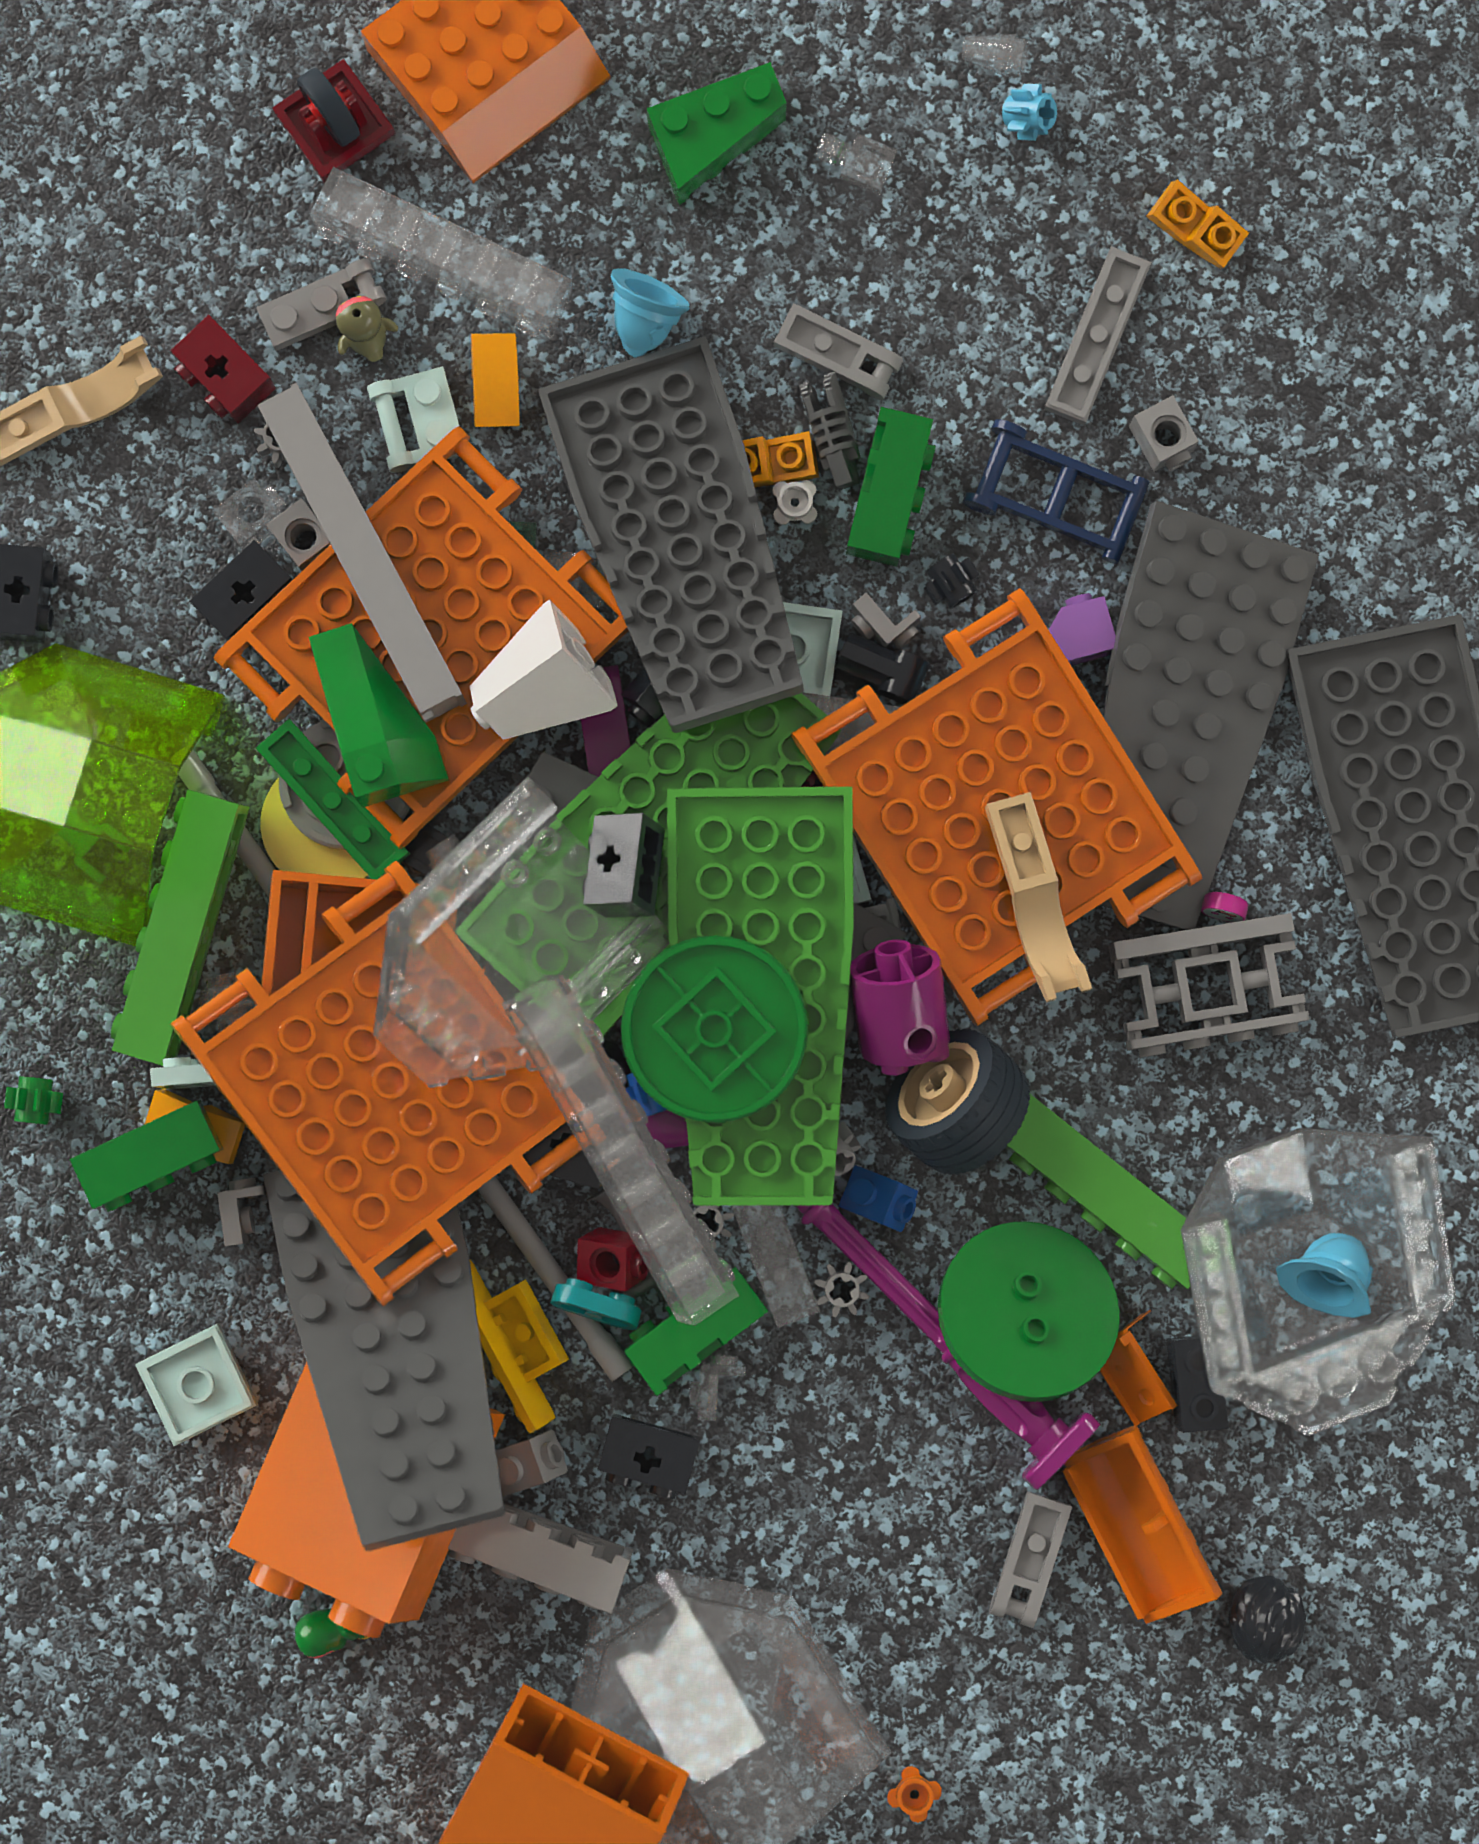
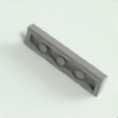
M1112 246L1110 247L1044 410L1085 426L1152 262Z

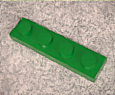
M290 718L256 747L257 751L371 879H379L386 874L384 869L394 861L400 864L410 855L404 846L399 849L390 840L392 834L365 807L362 808L350 792L346 795L337 786L341 775Z

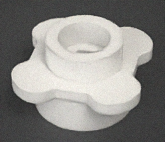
M804 480L801 483H786L785 481L776 483L773 487V495L777 498V509L773 514L775 521L781 525H786L790 521H802L805 524L814 522L817 517V510L813 507V496L816 493L815 485L809 480ZM792 499H797L799 505L792 506L790 502Z

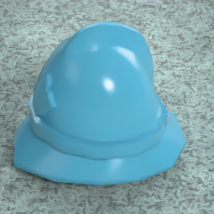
M628 269L612 270L611 280L615 289L612 297L615 301V327L624 349L629 355L637 358L645 355L647 351L655 349L666 339L673 325H677L681 315L689 310V302L669 285L651 276Z
M1343 1233L1324 1235L1315 1240L1302 1257L1292 1259L1276 1267L1279 1285L1294 1300L1310 1308L1335 1316L1352 1318L1371 1313L1367 1290L1373 1270L1372 1266L1369 1265L1365 1247L1361 1241L1353 1236Z

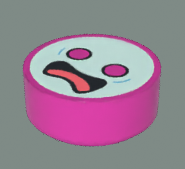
M1209 892L1204 896L1201 912L1214 919L1239 922L1245 921L1249 905L1243 898L1232 894Z

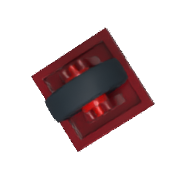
M344 59L323 73L317 68L310 69L297 79L300 89L272 107L277 119L323 183L396 134L394 127Z

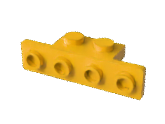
M470 1260L482 1348L491 1362L494 1376L502 1383L513 1403L516 1417L524 1424L527 1431L532 1433L555 1419V1414L536 1378L566 1362L569 1358L527 1280L492 1298L474 1263Z

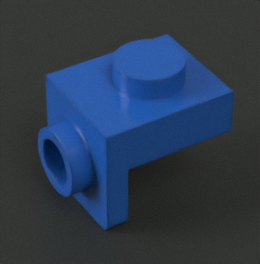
M855 1165L838 1207L902 1232L905 1224L910 1221L915 1212V1199L918 1191L898 1181Z

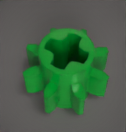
M19 1076L18 1088L6 1087L4 1108L15 1109L14 1121L48 1125L49 1113L61 1114L63 1093L52 1091V1079Z

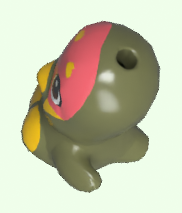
M366 296L351 298L342 303L336 312V324L339 331L343 334L338 341V353L344 355L350 347L357 354L365 356L371 362H376L383 357L386 331L397 332L399 328L391 319L382 317L379 306L371 298Z

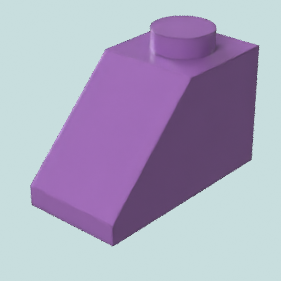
M1085 593L1065 600L1066 606L1061 607L1049 631L1070 665L1073 666L1110 656L1111 650L1114 648L1116 635L1105 597L1092 599L1091 593Z

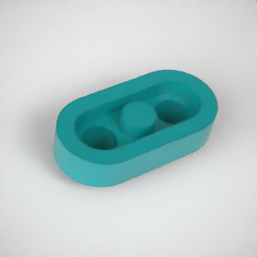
M567 1278L566 1284L555 1285L550 1302L553 1306L613 1327L626 1330L637 1329L642 1310L634 1306L636 1301L634 1298L616 1292H610L607 1297L592 1292L593 1285L574 1278Z

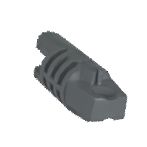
M834 371L824 375L823 378L830 407L821 409L817 392L809 381L800 384L799 389L823 469L825 471L831 469L836 486L847 489L860 484L855 460L860 459L861 456L840 384Z

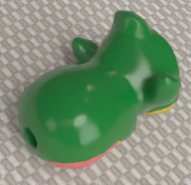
M331 1608L313 1611L304 1615L296 1624L294 1631L299 1650L307 1657L315 1659L344 1648L347 1640H355L356 1638L368 1639L370 1637L352 1632L331 1621L328 1618Z

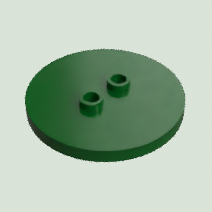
M702 936L670 946L654 957L642 969L632 984L625 1000L621 1021V1038L624 1054L632 1074L643 1090L654 1101L674 1114L687 1119L702 1122H727L750 1116L762 1110L787 1089L797 1074L804 1058L808 1038V1019L804 1000L796 982L787 969L774 956L755 944L727 936Z
M1027 1221L1010 1222L982 1231L970 1239L958 1251L949 1264L941 1282L938 1296V1317L943 1338L951 1355L974 1381L1006 1398L1019 1401L1042 1402L1058 1399L1077 1391L1087 1384L1104 1366L1111 1355L1118 1335L1119 1304L1114 1285L1107 1270L1098 1257L1080 1240L1050 1225Z

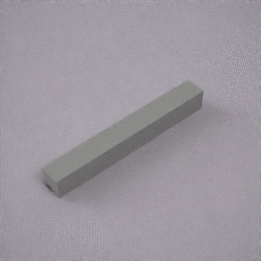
M297 383L290 385L291 388L258 404L260 412L425 723L459 705L461 707L466 705L467 703Z

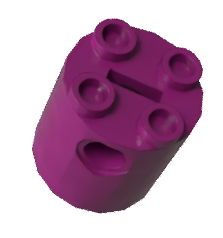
M888 940L879 943L875 948L855 958L851 962L850 984L859 1051L862 1057L874 1065L881 1066L882 1073L890 1076L907 1072L909 1066L946 1060L950 1054V1034L941 959L937 952L926 946L910 944L905 940Z

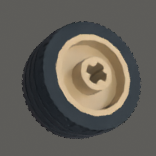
M972 1029L949 1031V1057L940 1062H926L909 1066L907 1072L896 1075L886 1099L885 1117L893 1134L919 1160L943 1174H963L975 1168L977 1169L981 1165H985L989 1160H992L1002 1149H1005L1014 1135L1017 1134L1029 1107L1030 1086L1020 1067L994 1041Z

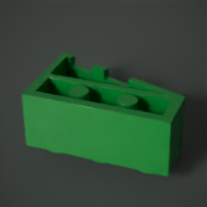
M771 62L647 108L648 127L679 206L690 198V194L708 179L712 180L721 173L722 168L739 154L746 153L786 120V100Z
M880 407L877 427L867 461L868 464L855 511L846 555L897 567L900 554L905 556L910 554L915 530L908 529L907 525L911 512L920 513L926 488L917 486L921 470L930 472L936 445L928 444L933 419Z
M197 1100L69 1160L92 1209L104 1205L108 1213L132 1202L130 1193L147 1186L149 1193H152L175 1182L172 1173L189 1166L193 1174L216 1163L214 1154L223 1150V1147L201 1100Z
M724 1265L720 1266L702 1280L706 1289L693 1298L685 1292L665 1307L670 1314L667 1318L656 1326L649 1319L629 1334L633 1343L624 1352L656 1396L660 1395L668 1388L667 1386L686 1372L694 1369L702 1360L728 1343L768 1312L766 1306L736 1266L730 1271H727Z

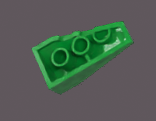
M351 623L310 636L311 648L354 796L361 807L364 808L448 781L449 777L435 735Z

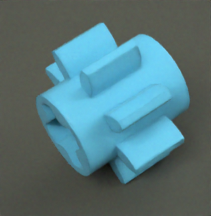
M1023 84L1022 90H1011V95L1004 101L1002 117L1007 130L1017 132L1018 140L1036 141L1038 135H1047L1048 130L1054 125L1057 118V106L1051 93H1042L1041 84Z

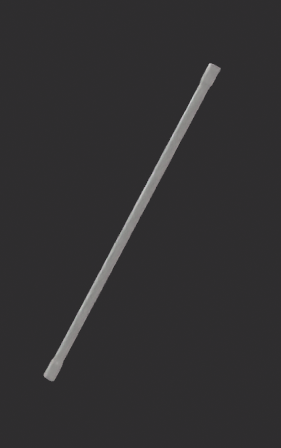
M192 748L184 750L171 760L170 764L189 790L225 799L216 786L214 778ZM244 826L237 854L269 897L271 876L273 870L276 869ZM494 1176L477 1190L553 1295L555 1285L566 1284L568 1277L496 1176ZM564 1311L588 1344L589 1351L611 1382L634 1366L614 1337L604 1329L600 1322Z

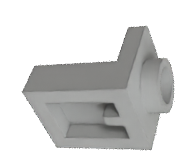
M256 1178L228 1182L229 1191L217 1192L225 1247L250 1243L249 1234L255 1233L253 1211L251 1206L245 1207L244 1198L267 1195L265 1185H256Z

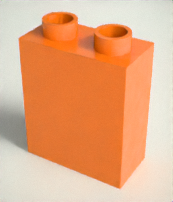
M306 1362L228 1548L256 1560L248 1578L256 1586L284 1598L300 1600L305 1586L308 1585L336 1598L328 1615L331 1621L357 1634L370 1638H380L386 1623L393 1624L420 1619L449 1550L448 1547L456 1528L367 1552L364 1550ZM490 1408L495 1440L505 1414Z
M523 1683L438 1844H659L666 1832L690 1773Z

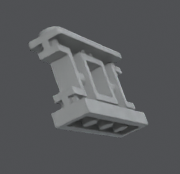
M1292 913L1117 941L1108 945L1111 963H1114L1115 980L1138 977L1145 1020L1123 1024L1127 1037V1051L1138 1049L1139 1057L1141 1058L1165 1054V1045L1183 1042L1184 1050L1211 1046L1209 1037L1227 1035L1228 1043L1255 1039L1254 1030L1271 1027L1273 1036L1298 1032V1023L1310 1020L1309 1012L1305 1010V995L1298 994L1282 997L1274 955L1296 949L1295 940H1293L1291 933L1295 931ZM1276 936L1277 940L1275 944L1259 947L1263 969L1241 972L1237 950L1218 952L1219 945ZM1182 951H1188L1189 958L1177 959L1171 962L1174 984L1152 987L1148 964L1130 967L1129 960ZM1226 962L1233 1005L1193 1012L1186 968ZM1266 987L1270 1009L1289 1007L1290 1014L1231 1024V1015L1248 1012L1244 990ZM1178 1001L1182 1024L1200 1021L1201 1029L1142 1038L1141 1030L1159 1027L1155 1006L1157 1004Z

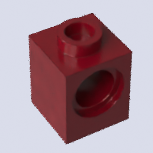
M598 1227L578 1238V1280L585 1281L593 1286L625 1292L646 1279L651 1263L650 1254L647 1252L646 1235ZM612 1253L618 1258L620 1266L614 1261Z

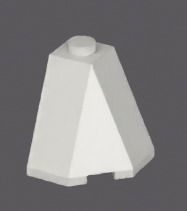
M550 599L542 604L470 685L473 700L471 712L474 718L484 729L487 730L491 727L503 740L609 712L618 705L611 680L601 665L595 667L591 655L584 647L586 641L581 633Z

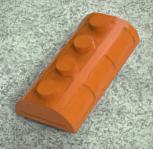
M1136 1425L1081 1447L1064 1463L1066 1468L1062 1472L1138 1620L1144 1619L1145 1623L1148 1624L1217 1600L1223 1593L1218 1582L1215 1581L1191 1530L1188 1528L1164 1477H1162Z

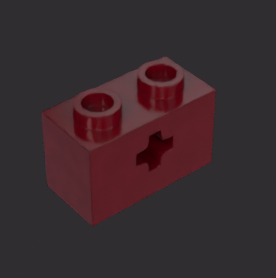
M209 314L170 350L178 362L173 369L191 388L198 383L209 394L203 400L221 419L229 414L239 424L276 389L271 378ZM217 366L228 373L223 379L212 372Z

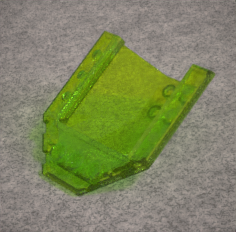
M57 643L1 671L0 905L136 947L139 933L144 926L148 927L152 910L148 907L153 851L179 771L201 735L213 737L225 695Z

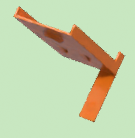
M1151 1310L1139 1315L1118 1332L1111 1355L1099 1370L1134 1426H1138L1140 1423L1170 1409L1173 1410L1178 1406L1131 1331H1128L1130 1327L1142 1320Z

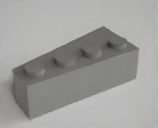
M503 1503L505 1508L503 1516L456 1528L448 1547L450 1549L448 1556L468 1564H474L475 1560L492 1566L491 1571L500 1576L514 1580L520 1577L535 1583L534 1586L542 1591L555 1595L563 1594L577 1600V1602L584 1606L603 1610L612 1614L634 1550Z

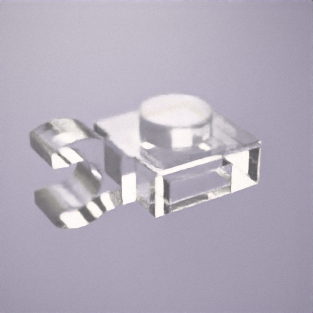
M824 133L815 157L828 164L842 165L840 179L880 195L898 150L858 133L853 145L833 135Z

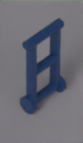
M1001 419L994 420L991 430L998 435L976 493L967 492L963 499V504L987 515H995L997 509H1001L1104 551L1102 559L1113 564H1119L1150 482L1140 476H1133L1132 481L1129 482L1025 440L1027 431L1015 423ZM1011 449L1061 468L1044 513L995 493ZM1077 475L1126 494L1109 539L1060 520Z

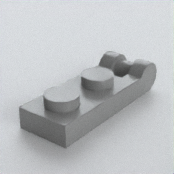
M368 258L356 260L343 270L256 307L275 351L337 325V309L342 303L349 300L344 290L347 287L356 284L360 291L358 296L371 298L378 306L385 303L387 300L381 286H376L372 277L374 269Z
M793 303L774 340V347L827 373L835 371L837 378L860 388L867 395L879 400H884L890 388L887 383L892 373H897L904 361L895 352ZM866 358L877 364L872 375L860 370Z
M1027 1491L1001 1576L990 1604L989 1614L1003 1618L1004 1614L1020 1619L1019 1624L1030 1628L1035 1626L1072 1510L1071 1505ZM1014 1585L1029 1589L1025 1601L1011 1597Z

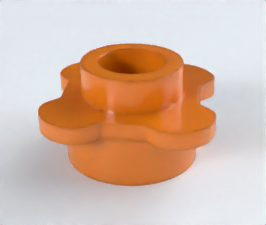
M908 1766L902 1770V1779L897 1787L889 1790L887 1800L891 1807H900L903 1812L909 1815L913 1822H922L927 1818V1811L931 1808L933 1801L941 1797L942 1789L937 1781H928L922 1777L918 1768ZM911 1791H918L919 1796L912 1798L910 1796Z

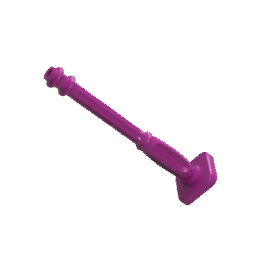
M833 1204L794 1205L803 1214L801 1223L803 1225L812 1223L822 1231L943 1353L942 1361L945 1364L949 1363L964 1385L979 1402L1009 1430L1031 1445L1028 1451L1035 1459L1023 1471L1022 1478L1033 1489L1038 1490L1098 1429L1100 1423L1090 1413H1080L1067 1425L1060 1417L1054 1420L1041 1402L1019 1401L1006 1398L974 1381L951 1355L941 1332L938 1310L841 1215Z

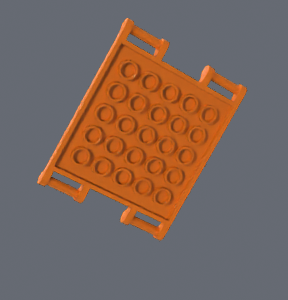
M460 426L449 432L365 511L467 703L462 707L459 705L426 722L436 737L449 780L399 796L414 812L405 821L385 801L365 807L392 834L390 840L399 849L408 845L435 815L518 737L503 740L491 727L486 730L476 721L471 712L473 700L470 685L542 604L550 599L577 627L586 641L584 647L591 655L594 664L629 631L607 579L592 565L594 559L585 550L579 551L557 571L499 513L504 507L509 506L518 498L522 488L513 479L507 480L469 442L470 436ZM457 454L494 493L488 499H485L447 461L449 457ZM331 544L232 636L214 656V660L223 669L229 668L267 707L266 713L275 722L283 720L293 710L294 706L303 699L335 731L309 637L352 623L423 719ZM580 577L619 617L610 624L570 584L574 579ZM249 646L289 684L281 694L242 656L243 651ZM346 772L339 779L337 786L346 795L350 792L354 796Z
M1020 588L1007 596V602L960 632L954 629L943 636L945 645L962 668L889 714L874 690L869 685H866L856 692L857 697L809 728L806 729L802 726L791 733L796 746L806 757L824 787H853L854 835L923 944L936 951L939 955L942 974L975 1026H979L988 1020L987 1014L1037 982L1019 936L1013 910L1012 895L985 811L987 804L1031 792L1057 874L1059 901L1065 926H1068L1106 900H1109L1118 920L1125 928H1128L1139 921L1138 916L1184 885L1187 884L1191 887L1202 880V875L1030 599ZM1015 617L1021 618L1026 626L1025 628L980 657H975L970 649L971 645ZM866 712L871 716L875 724L825 756L817 746L819 742ZM1169 859L1173 860L1176 870L1128 900L1123 889ZM1020 956L1024 958L1027 965L1026 968L980 998L976 997L971 988Z
M394 861L384 869L386 874L337 909L332 906L321 914L325 923L340 939L342 944L275 993L268 996L253 974L246 968L235 976L237 981L188 1017L185 1018L181 1015L170 1023L177 1035L187 1045L383 1307L394 1299L393 1293L442 1256L447 1259L458 1250L437 1219L507 1166L511 1167L520 1183L532 1194L542 1186L541 1181L586 1146L594 1147L604 1139L597 1125L405 869L397 861ZM396 888L405 897L403 900L356 934L349 926V922ZM247 996L252 999L256 1005L253 1009L209 1041L204 1043L198 1036L197 1032ZM569 1119H572L578 1130L529 1166L522 1155ZM425 1230L432 1241L381 1279L373 1268Z

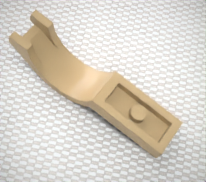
M140 335L120 346V352L117 356L96 372L70 383L46 386L0 411V467L69 429L82 427L117 413L133 403L158 382L163 376L160 369L152 368L144 351V348L148 346L145 338Z
M1031 792L987 804L985 811L1012 895L1013 910L1021 943L1046 1003L1057 999L1055 993L1076 987L1080 988L1081 993L1091 990L1092 986L1085 964L1080 961L1075 953L1067 933L1059 901L1057 874Z

